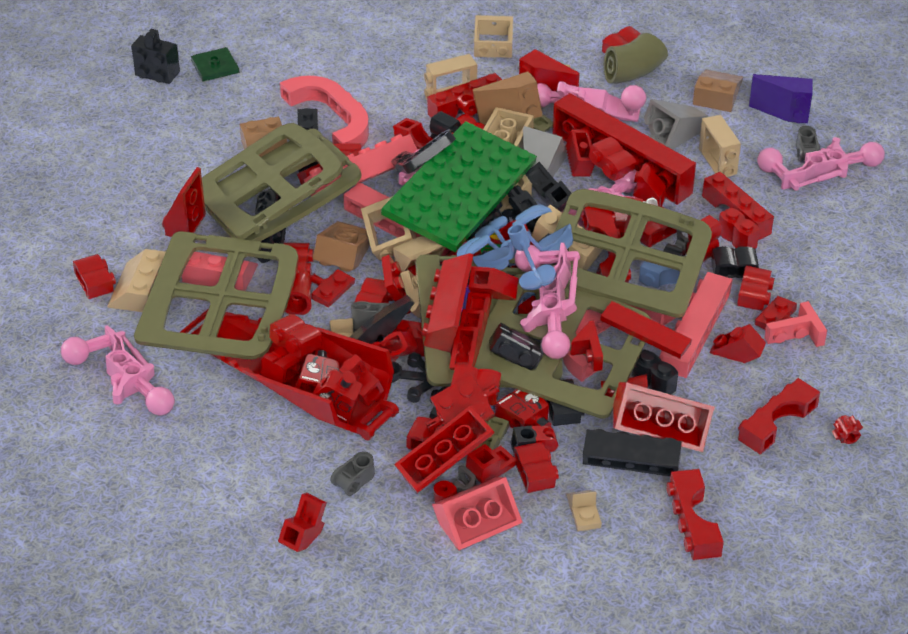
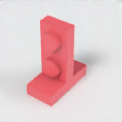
M809 301L800 303L798 317L767 323L764 339L767 344L782 343L785 340L794 338L801 339L809 335L815 346L819 347L825 345L827 329Z

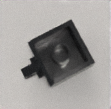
M150 29L145 36L140 35L131 45L135 76L170 84L179 74L180 65L177 44L160 40L158 30Z

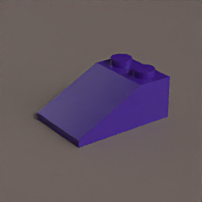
M753 74L749 107L787 122L808 123L813 94V79Z

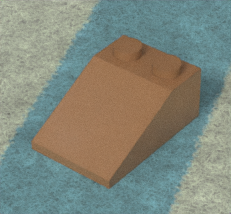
M712 70L703 71L699 75L694 88L693 105L731 112L743 81V76Z
M529 72L473 89L479 123L486 125L496 107L533 115L534 119L543 116L537 81Z
M279 116L240 123L243 148L246 149L276 128L282 126ZM287 139L280 140L259 154V156L262 157L285 144Z
M340 221L335 222L317 235L313 260H317L321 265L338 266L342 271L349 272L356 269L370 247L366 229Z

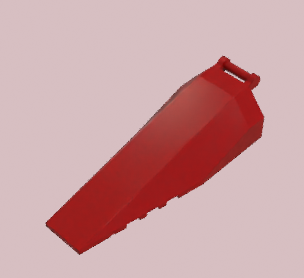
M208 309L181 330L180 333H188L204 320ZM225 312L217 337L249 341L256 333L262 318H259L257 321L249 319L248 315ZM203 324L191 334L199 335ZM316 327L321 332L322 339L321 348L313 351V355L318 350H324L328 353L329 359L339 362L341 368L346 360L351 359L356 354L362 359L367 371L380 381L384 390L369 407L358 399L348 423L338 418L332 400L295 388L300 374L283 384L262 376L261 360L263 356L257 359H241L212 355L262 383L318 420L359 434L367 441L375 435L374 432L390 417H395L399 413L398 406L393 402L387 401L394 375L389 350ZM272 342V345L267 353H271L274 350H276L278 348V345ZM380 411H383V412H382L375 420H373L369 425H366V424H367L368 422H370Z

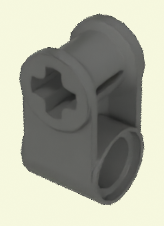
M801 126L798 129L796 140L798 162L805 160L806 153L820 151L816 130L811 126Z
M365 301L353 303L351 305L353 328L359 329L368 319L390 304L369 303Z
M364 451L356 453L346 463L334 470L330 482L344 489L346 495L352 496L373 479L375 475L373 456L371 453Z

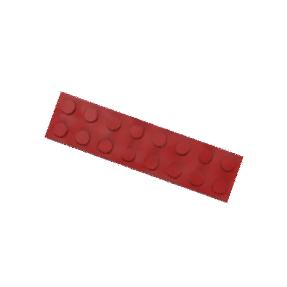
M571 93L554 103L552 134L561 136L567 142L572 129L589 130L592 144L612 137L618 141L623 150L628 151L636 161L634 169L636 171H640L644 164H648L666 185V199L678 205L693 194L696 162Z

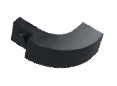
M539 161L525 175L547 206L552 205L562 212L572 193L562 181L557 182Z

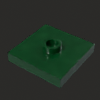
M227 47L191 55V61L203 82L240 73L239 67Z

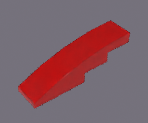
M468 292L466 309L462 310L460 326H458L449 366L450 370H455L456 365L475 366L488 321L492 301L490 293Z

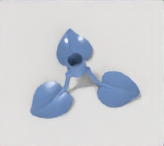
M534 205L520 213L512 225L526 224L534 218L552 211L544 205ZM501 216L481 228L475 234V238L464 243L458 249L457 257L468 253L474 254L487 244L494 249L499 248L489 237L494 232L502 242L501 247L509 248L508 240L505 241L499 232V229L508 223V219L505 216Z
M515 224L508 229L510 237L508 240L509 248L501 247L480 256H473V261L477 267H489L501 271L509 265V260L513 259L514 248L518 251H524L533 271L523 274L519 279V283L524 290H535L541 288V286L551 284L556 278V271L549 264L542 265L536 269L528 251L530 242L540 251L560 250L561 243H565L568 249L573 243L572 228L568 224L538 243L531 236L530 232L526 230L524 224Z

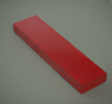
M614 301L610 302L600 317V321L678 359L682 358L692 342L691 338Z

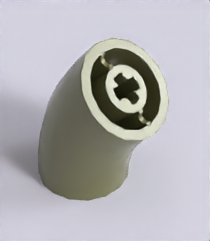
M642 33L630 43L609 47L605 52L603 63L606 81L610 84L623 83L641 78L652 72L668 57V50L665 44L655 35Z

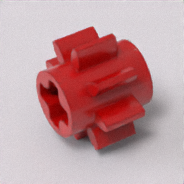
M844 415L835 421L833 425L836 429L832 433L835 439L840 440L841 443L853 444L860 438L861 433L859 430L863 429V426L853 415Z

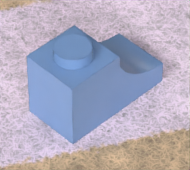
M644 261L640 266L639 281L647 286L659 288L665 284H676L680 272Z

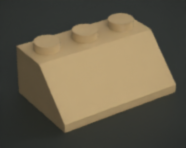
M496 107L483 130L524 149L523 128L524 126L534 128V116Z
M552 205L548 206L552 212L541 215L535 225L532 237L537 242L548 233H554L562 212ZM575 241L569 247V252H579L578 268L584 270L590 268L603 250Z
M144 249L129 260L124 267L107 307L143 312L166 251Z

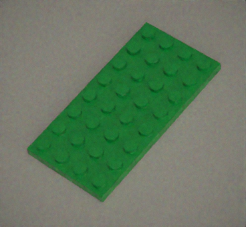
M466 121L453 133L456 139L427 161L381 209V215L453 252H456L535 164L537 159L536 155L515 146Z

